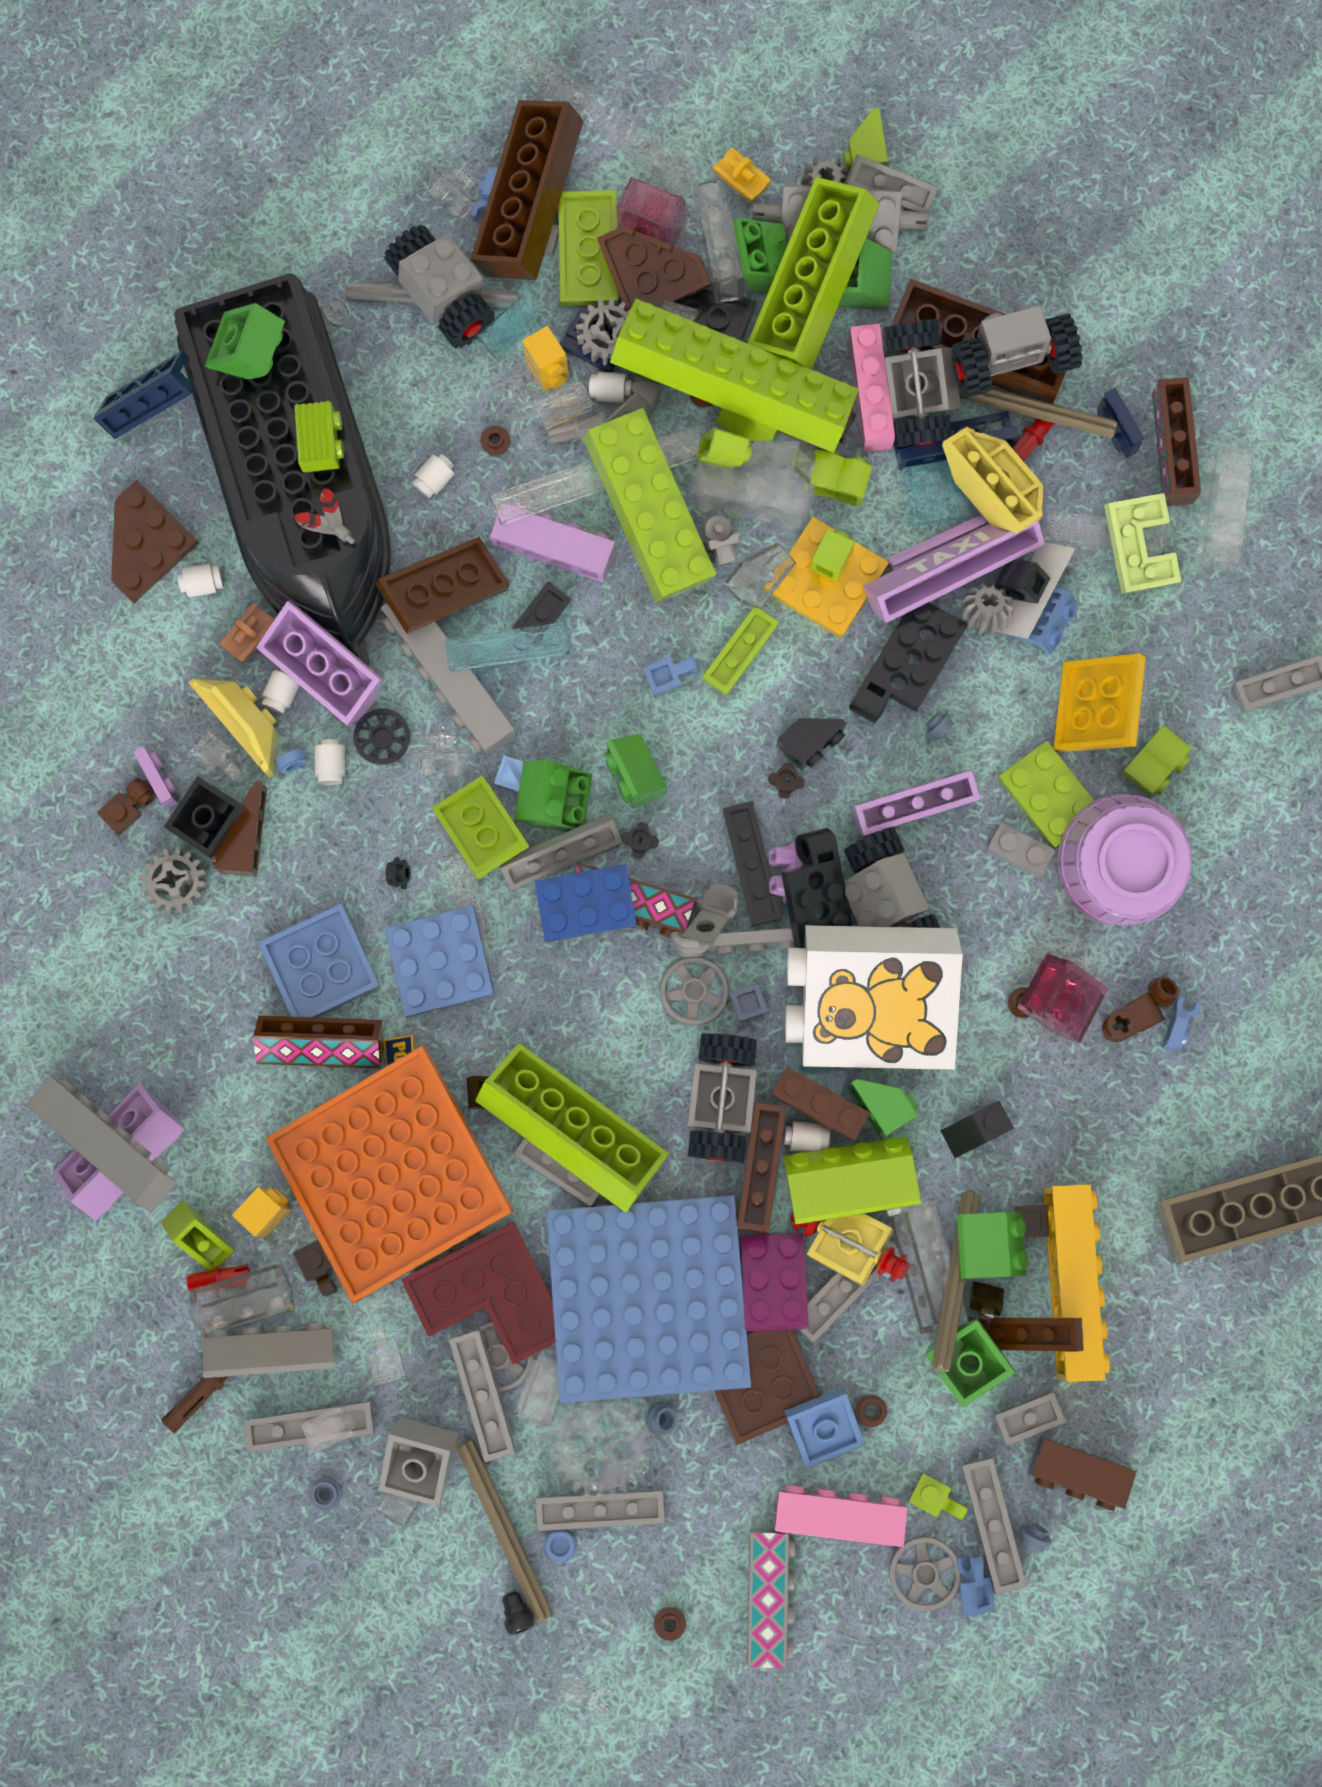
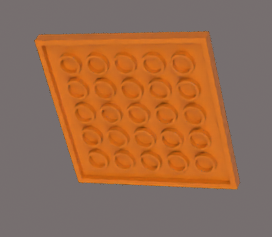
M420 1046L265 1138L352 1304L514 1212L512 1205L426 1046Z

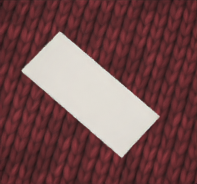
M1045 543V545L1036 550L1031 562L1037 563L1050 577L1047 587L1038 604L1011 600L1012 616L1008 620L1006 627L1003 630L997 629L996 632L1026 639L1029 638L1076 548Z

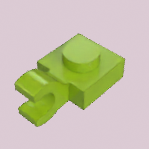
M922 1473L908 1501L935 1517H938L942 1509L963 1520L968 1510L967 1507L948 1497L952 1488L925 1473Z

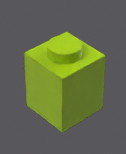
M827 529L811 561L810 570L838 582L853 551L854 541L850 540L851 537L842 531L835 530L833 532Z

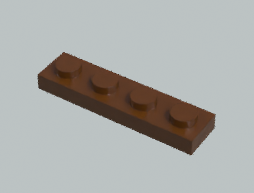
M977 1317L968 1318V1322L977 1319ZM993 1317L990 1320L988 1334L1000 1350L1084 1351L1082 1318Z

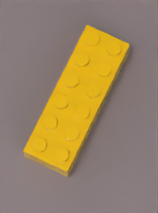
M1091 1184L1043 1188L1044 1205H1047L1049 1226L1047 1250L1052 1318H1082L1084 1351H1055L1057 1379L1065 1382L1105 1380V1373L1110 1371L1108 1353H1103V1340H1107V1325L1105 1320H1101L1100 1307L1105 1306L1104 1290L1098 1287V1275H1102V1260L1100 1255L1096 1256L1095 1243L1100 1241L1099 1225L1094 1223L1093 1210H1097L1096 1191H1091Z

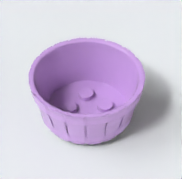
M1116 794L1093 801L1089 806L1081 809L1072 818V822H1069L1062 835V842L1059 844L1058 872L1067 896L1084 914L1091 918L1094 917L1095 920L1105 924L1131 926L1159 917L1169 910L1180 898L1190 878L1192 868L1191 847L1182 825L1165 807L1143 796Z

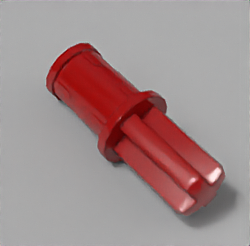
M1036 419L1030 427H1025L1023 436L1012 449L1024 462L1037 445L1043 444V438L1056 423Z
M244 1264L230 1268L216 1266V1270L189 1274L186 1277L187 1289L189 1292L215 1288L223 1291L225 1287L251 1284L249 1265Z

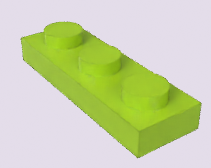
M754 606L702 676V680L727 697L779 627V622Z

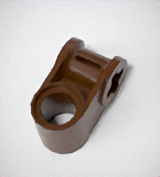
M1150 992L1129 1002L1125 1007L1105 1019L1102 1024V1033L1107 1040L1118 1043L1138 1032L1151 1028L1163 1021L1165 1017ZM1122 1022L1124 1028L1115 1031L1113 1025Z

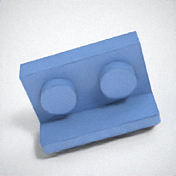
M1055 587L1029 638L1014 636V638L1041 646L1044 653L1051 655L1054 648L1061 643L1063 631L1068 621L1072 620L1076 613V601L1070 591Z

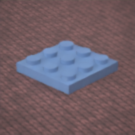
M342 903L258 942L291 1017H318L381 987Z
M474 905L385 928L405 1017L408 1018L496 995Z

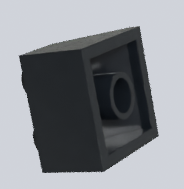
M197 776L164 825V828L212 858L245 806Z

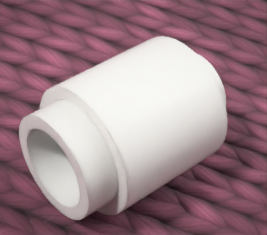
M599 371L598 374H591L589 397L596 398L598 402L624 403L633 394L631 389L633 380H628L627 373Z
M432 454L414 474L415 479L411 484L425 497L430 499L433 494L437 495L455 475L451 470L454 464L443 454H440L438 457Z
M211 563L186 567L182 568L181 575H177L181 593L186 592L188 598L217 593L218 589L224 588L219 565L212 566Z
M281 669L280 671L273 670L263 691L262 697L264 699L261 705L274 712L284 714L286 708H290L300 685Z
M321 740V745L314 747L315 776L318 777V784H342V777L345 776V746L339 745L338 740Z
M793 1120L791 1126L785 1127L784 1145H789V1152L806 1153L829 1148L830 1129L823 1127L819 1123Z

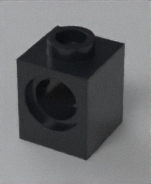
M1015 559L1004 565L996 585L1000 590L1005 588V595L1011 597L1012 600L1038 604L1050 577L1037 563Z

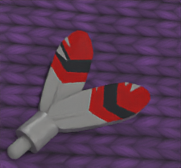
M323 489L320 496L325 517L308 512L299 513L295 516L296 522L302 528L336 535L343 542L348 541L350 544L355 542L354 538L351 537L352 532L343 525L338 501L335 494L329 489Z

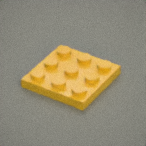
M812 517L766 588L765 593L842 639L867 600L863 585L880 578L888 567L889 561L854 541L853 551L838 582L810 570L811 561L826 530L835 531L832 527Z
M1137 653L1063 662L1054 750L1058 752L1136 747L1146 656Z

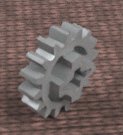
M601 299L598 300L597 308L589 304L587 306L589 314L581 313L580 321L582 324H576L577 333L580 334L577 336V342L583 345V354L592 352V361L595 362L601 357L603 365H607L608 359H611L618 335L629 314V311H625V303L622 302L617 307L614 304V299H610L608 305H604ZM596 319H598L597 323L595 325H592V323ZM605 324H607L608 329L612 333V340H610L607 332L604 331Z
M180 848L175 849L174 855L169 850L163 849L164 857L160 858L154 854L152 857L155 863L153 865L144 864V867L149 872L148 874L140 875V879L147 882V885L142 886L140 889L144 893H150L145 900L149 904L155 903L154 908L159 912L165 907L166 913L169 915H173L175 908H177L179 913L185 914V906L189 905L195 909L196 904L194 900L196 898L201 900L205 898L200 893V890L206 889L209 886L202 881V878L207 877L208 873L205 870H198L203 863L199 859L193 861L194 855L188 851L183 857V851ZM176 862L186 864L191 870H179ZM163 868L160 875L157 877L158 872ZM173 876H176L180 880L175 882L176 887L173 888L169 883L173 882ZM193 885L190 892L186 895V892L189 889V887ZM168 892L172 901L162 899L158 893Z

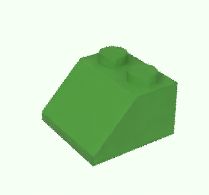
M256 303L224 312L205 366L212 370L246 379L266 376L273 365L272 356L275 348L282 340L283 333L281 331L285 321Z
M860 1079L854 1080L847 1087L859 1106L870 1112L868 1120L881 1140L918 1116L915 1110L919 1107L915 1099L909 1092L904 1094L901 1088Z
M1022 1212L957 1214L961 1279L1027 1276L1028 1256L1025 1252L1024 1244L1026 1226Z
M978 1319L958 1326L951 1369L949 1372L937 1371L962 1407H965L1016 1372ZM936 1341L928 1345L925 1353L926 1358L931 1364Z

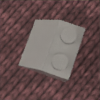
M399 1417L388 1435L378 1490L440 1507L455 1462L460 1433Z

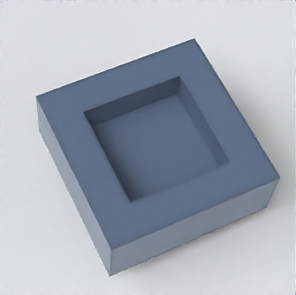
M759 983L729 992L739 1023L769 1012Z

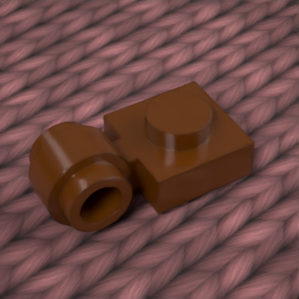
M136 778L126 788L128 798L118 792L97 812L117 835L120 836L142 816L136 809L138 805L144 808L155 800L154 790L146 780Z

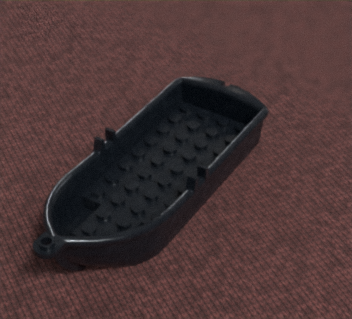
M289 273L178 308L174 313L175 325L178 331L176 339L179 352L183 350L189 356L184 364L188 380L195 386L192 395L237 543L253 582L278 614L286 602L291 600L356 657H359L363 663L369 666L370 659L364 638L372 627L384 599L376 583L379 578L388 575L390 571V534L382 500L316 296L304 288L301 280L295 274ZM256 303L285 321L281 331L283 333L282 340L275 348L272 356L273 365L266 376L246 379L212 370L205 366L224 312ZM330 401L334 410L340 412L342 430H337V438L342 440L344 448V458L339 459L340 469L303 473L298 463L294 406L296 404ZM323 489H329L335 494L338 501L343 525L352 532L351 537L354 538L355 542L350 544L348 541L343 542L336 535L302 528L296 522L295 516L299 513L308 512L325 517L320 496Z

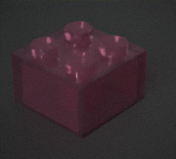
M634 177L630 178L616 206L618 228L626 226L675 247L685 227V199Z
M1046 953L1018 1009L1055 1035L1081 1043L1109 988L1072 961Z

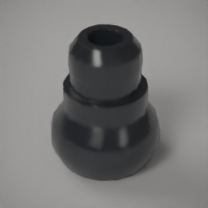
M515 1591L504 1595L502 1602L505 1608L504 1614L506 1619L504 1626L507 1633L516 1635L533 1628L534 1617L527 1610L526 1605L523 1604L520 1593Z

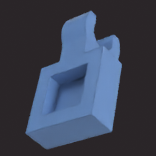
M488 167L486 178H481L479 195H482L483 199L472 208L474 221H478L479 214L485 212L498 168Z
M670 656L642 667L654 697L682 687L681 677H687L699 672L694 656L676 664H673Z
M1181 996L1176 1000L1174 1016L1170 1021L1162 1045L1163 1049L1175 1052L1180 1049V1046L1185 1047L1190 1035V1029H1187L1188 1019L1199 1013L1201 1008L1199 1002H1195L1191 1012H1188L1183 1008L1185 997Z
M969 1555L958 1557V1570L966 1579V1581L960 1583L964 1616L975 1617L995 1610L991 1577L984 1576L983 1574L984 1562L982 1556L969 1558Z

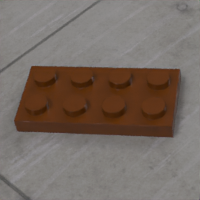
M477 537L381 577L377 580L376 586L408 634L508 590L510 584L481 538Z

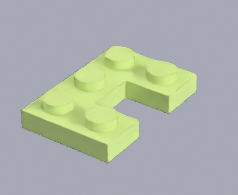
M1161 493L1104 505L1121 594L1180 583L1181 577L1176 552L1148 558L1143 534L1144 528L1170 523L1165 494Z

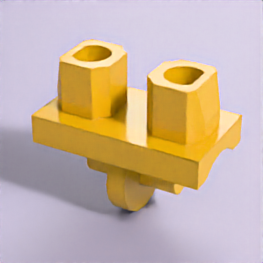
M731 147L723 159L712 167V171L752 204L771 184V179L755 167L749 157L742 156Z

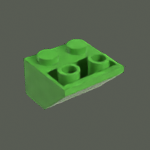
M735 218L732 221L745 281L751 292L768 293L788 245L784 224Z
M866 238L838 305L839 307L889 309L892 251Z
M641 734L612 739L606 742L608 752L604 753L605 762L612 777L618 774L620 778L617 780L618 789L625 803L631 801L635 809L667 794L666 785Z
M548 759L523 761L514 821L533 827L567 832L584 825L592 774Z

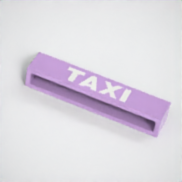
M1039 521L1018 534L993 527L989 523L863 585L872 612L887 623L1045 545Z

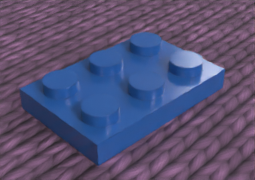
M626 864L534 881L546 943L637 926Z

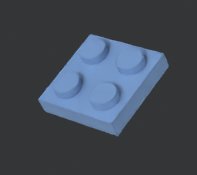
M844 1387L784 1411L806 1468L865 1445Z

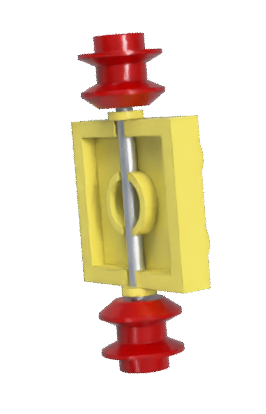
M864 1213L802 1224H795L794 1215L792 1214L791 1221L794 1222V1230H798L800 1227L805 1228L806 1237L818 1232L807 1253L810 1258L862 1286L866 1283L876 1264L878 1275L882 1276L885 1272L891 1275L890 1282L892 1283L897 1279L902 1280L908 1272L910 1263L907 1262L908 1255L906 1253L898 1257L895 1255L894 1247L883 1252L894 1230Z

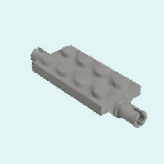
M784 184L783 201L779 202V205L753 203L752 220L784 224L788 244L812 186ZM867 189L880 203V206L866 238L897 253L898 232H901V229L928 230L929 212L903 211V208H901V190Z

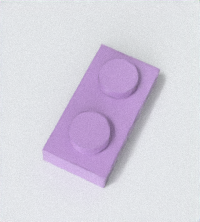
M145 746L133 751L160 803L167 809L178 804L174 796L178 793V790L170 777L164 778L160 770L164 765L156 751L151 753Z

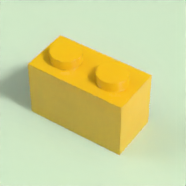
M545 326L522 340L526 364L544 392L550 388L557 389L561 387L569 377L567 358L549 327Z
M257 1187L232 1216L254 1237L267 1238L292 1209L287 1205L289 1199L277 1188Z

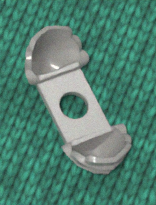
M639 374L635 378V382L631 384L634 394L605 421L597 417L593 423L586 424L585 428L580 430L582 444L585 445L583 438L589 429L621 417L626 411L633 412L643 408L646 416H649L656 407L660 395V386L655 384L650 378Z
M711 883L709 889L703 891L702 898L697 900V907L700 912L683 934L675 931L671 933L673 945L682 957L697 956L713 946L714 940L726 924L733 919L738 910L737 891L734 887L727 883ZM702 924H710L714 926V929L709 932H700L697 930V927Z

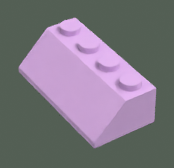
M291 600L286 602L256 646L261 653L346 725L359 721L379 695L382 678Z
M141 1083L109 1114L114 1120L111 1126L116 1128L119 1125L133 1136L130 1142L133 1145L139 1142L152 1153L148 1157L152 1161L158 1158L169 1145L176 1142L179 1135L185 1130L175 1116ZM76 1149L52 1172L69 1201L95 1221L103 1213L108 1212L113 1203L124 1193Z

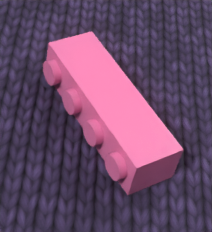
M880 323L850 327L848 343L854 387L859 389L856 403L863 452L892 449L895 432Z
M786 1484L785 1490L778 1489L774 1530L776 1532L904 1547L907 1506L900 1504V1498L881 1496V1501L868 1500V1494L849 1492V1497L836 1496V1490L817 1488V1494L804 1492V1486Z

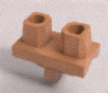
M252 603L243 616L234 622V627L219 645L241 663L245 664L257 649L256 646L275 619Z

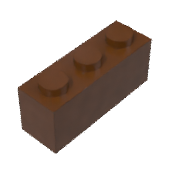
M788 1066L771 1094L772 1098L851 1142L856 1140L870 1112Z
M1040 1436L1028 1473L1036 1477L1034 1483L1053 1489L1054 1484L1067 1488L1065 1494L1084 1501V1497L1087 1495L1097 1499V1506L1115 1511L1116 1506L1126 1508L1137 1471Z

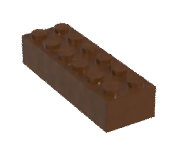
M518 100L470 259L486 277L537 280L584 122L570 102Z
M910 279L892 325L911 321L938 319L941 344L921 348V351L939 348H952V345L955 343L977 338L981 321L995 313L1005 314ZM1045 355L1042 363L990 376L992 380L991 385L1018 395L1053 404L1066 371L1055 374L1048 364V357Z

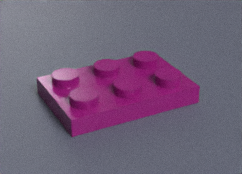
M803 1233L741 1235L745 1330L808 1329Z

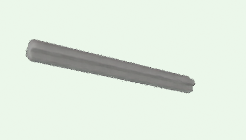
M347 283L345 287L347 299L415 303L403 286ZM481 290V297L489 307L518 308L519 293Z

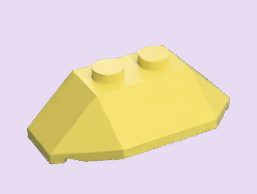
M966 427L943 441L942 446L954 482L991 526L1018 534L1041 519L1043 484L1005 440L988 434L974 432V429Z
M190 680L188 683L269 778L272 777L275 770L278 732L273 727L277 722L266 708L260 711L254 703L258 699L247 686L241 689L234 681Z

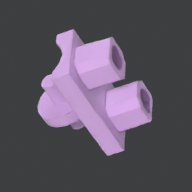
M795 841L787 846L775 847L769 851L770 865L781 867V872L805 866L796 854ZM812 872L809 876V885V880L817 878V874L815 872ZM774 875L769 882V892L782 896V902L787 903L782 875Z

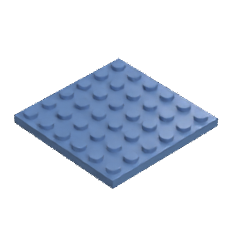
M735 1195L634 1203L627 1213L616 1205L546 1211L560 1403L751 1388Z

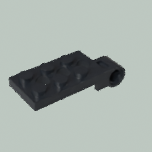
M929 602L904 614L849 706V710L874 724L878 721L890 698L917 712L968 624ZM921 630H929L934 634L935 639L929 642L924 641L920 638L919 632ZM909 653L916 654L920 658V664L910 665L905 661L904 656ZM894 677L902 678L906 683V687L901 690L892 687L890 680Z
M829 828L798 835L795 839V850L799 860L805 866L781 872L795 948H805V925L852 926L848 901L845 896V884L838 845L834 833ZM815 872L818 877V883L812 889L808 879L810 874ZM820 902L823 905L824 911L822 916L817 919L814 915V907Z

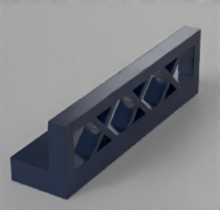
M182 350L107 395L93 419L116 439L192 394L195 386L181 373V370L189 356Z
M1008 411L950 422L951 431L955 430L952 436L962 428L969 427L974 429L975 432L1005 440L1011 448L1014 447L1018 440L1016 426L1011 427ZM1003 422L1004 428L985 431L990 423ZM895 433L893 447L898 469L902 470L947 461L942 446L945 440L901 448V446L898 447L897 433Z

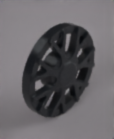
M375 709L360 718L354 729L353 739L358 753L366 761L376 765H388L396 762L406 753L411 735L408 724L400 714L389 709ZM387 715L396 718L391 727L384 724ZM377 716L380 724L372 728L368 719ZM404 727L405 736L395 737L393 731ZM360 730L370 731V739L359 738ZM394 742L403 746L398 753L390 748ZM372 743L375 749L367 755L362 749ZM380 749H387V759H378Z

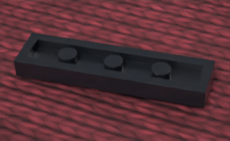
M753 801L723 808L751 926L755 927L782 920L777 896L769 892L771 873Z

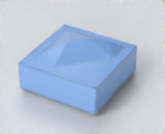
M503 756L494 785L519 793L523 761Z

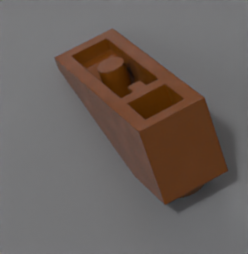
M255 782L242 802V805L245 806L244 810L211 858L212 865H215V870L220 874L257 877L267 787L262 782Z

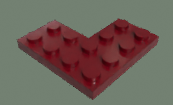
M514 1222L401 1279L428 1337L486 1308L513 1365L556 1343L553 1299Z

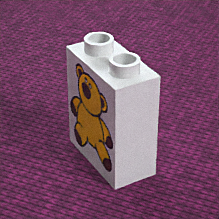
M805 925V948H788L787 986H803L802 1005H786L785 1043L802 1044L803 1066L955 1070L963 955L957 928Z

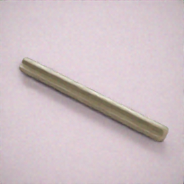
M991 388L990 392L965 398L959 389V397L962 399L1112 438L1117 429L1116 420Z
M973 1191L963 1192L958 1214L978 1213L979 1194ZM957 1224L932 1360V1368L939 1372H949L951 1369L966 1279H961Z
M468 1440L457 1447V1451L535 1621H543L552 1615L550 1605L478 1448L473 1440Z

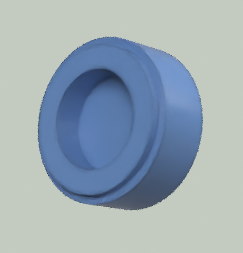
M299 748L281 755L275 762L280 772L288 773L305 765L308 758L304 750Z
M566 1529L552 1531L544 1543L546 1555L557 1563L570 1560L577 1547L574 1535Z

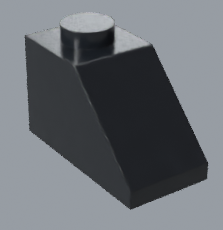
M999 1100L940 1130L955 1159L1014 1129Z

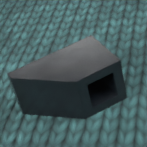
M799 718L777 739L776 746L801 771L807 765L813 768L823 758L824 755L821 752L828 745L833 748L845 737L843 731L847 723L843 719Z

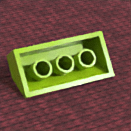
M907 1136L891 1137L886 1140L868 1143L860 1142L855 1145L837 1148L829 1147L824 1150L806 1153L798 1152L793 1155L783 1156L787 1188L795 1224L921 1204L913 1155Z

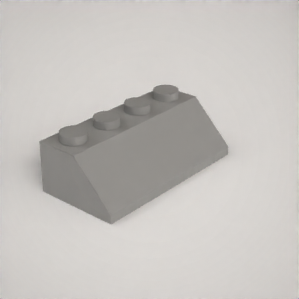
M325 1323L306 1324V1330L293 1331V1325L274 1326V1332L261 1333V1327L241 1328L242 1335H229V1329L209 1331V1337H203V1378L335 1368L332 1329H325Z

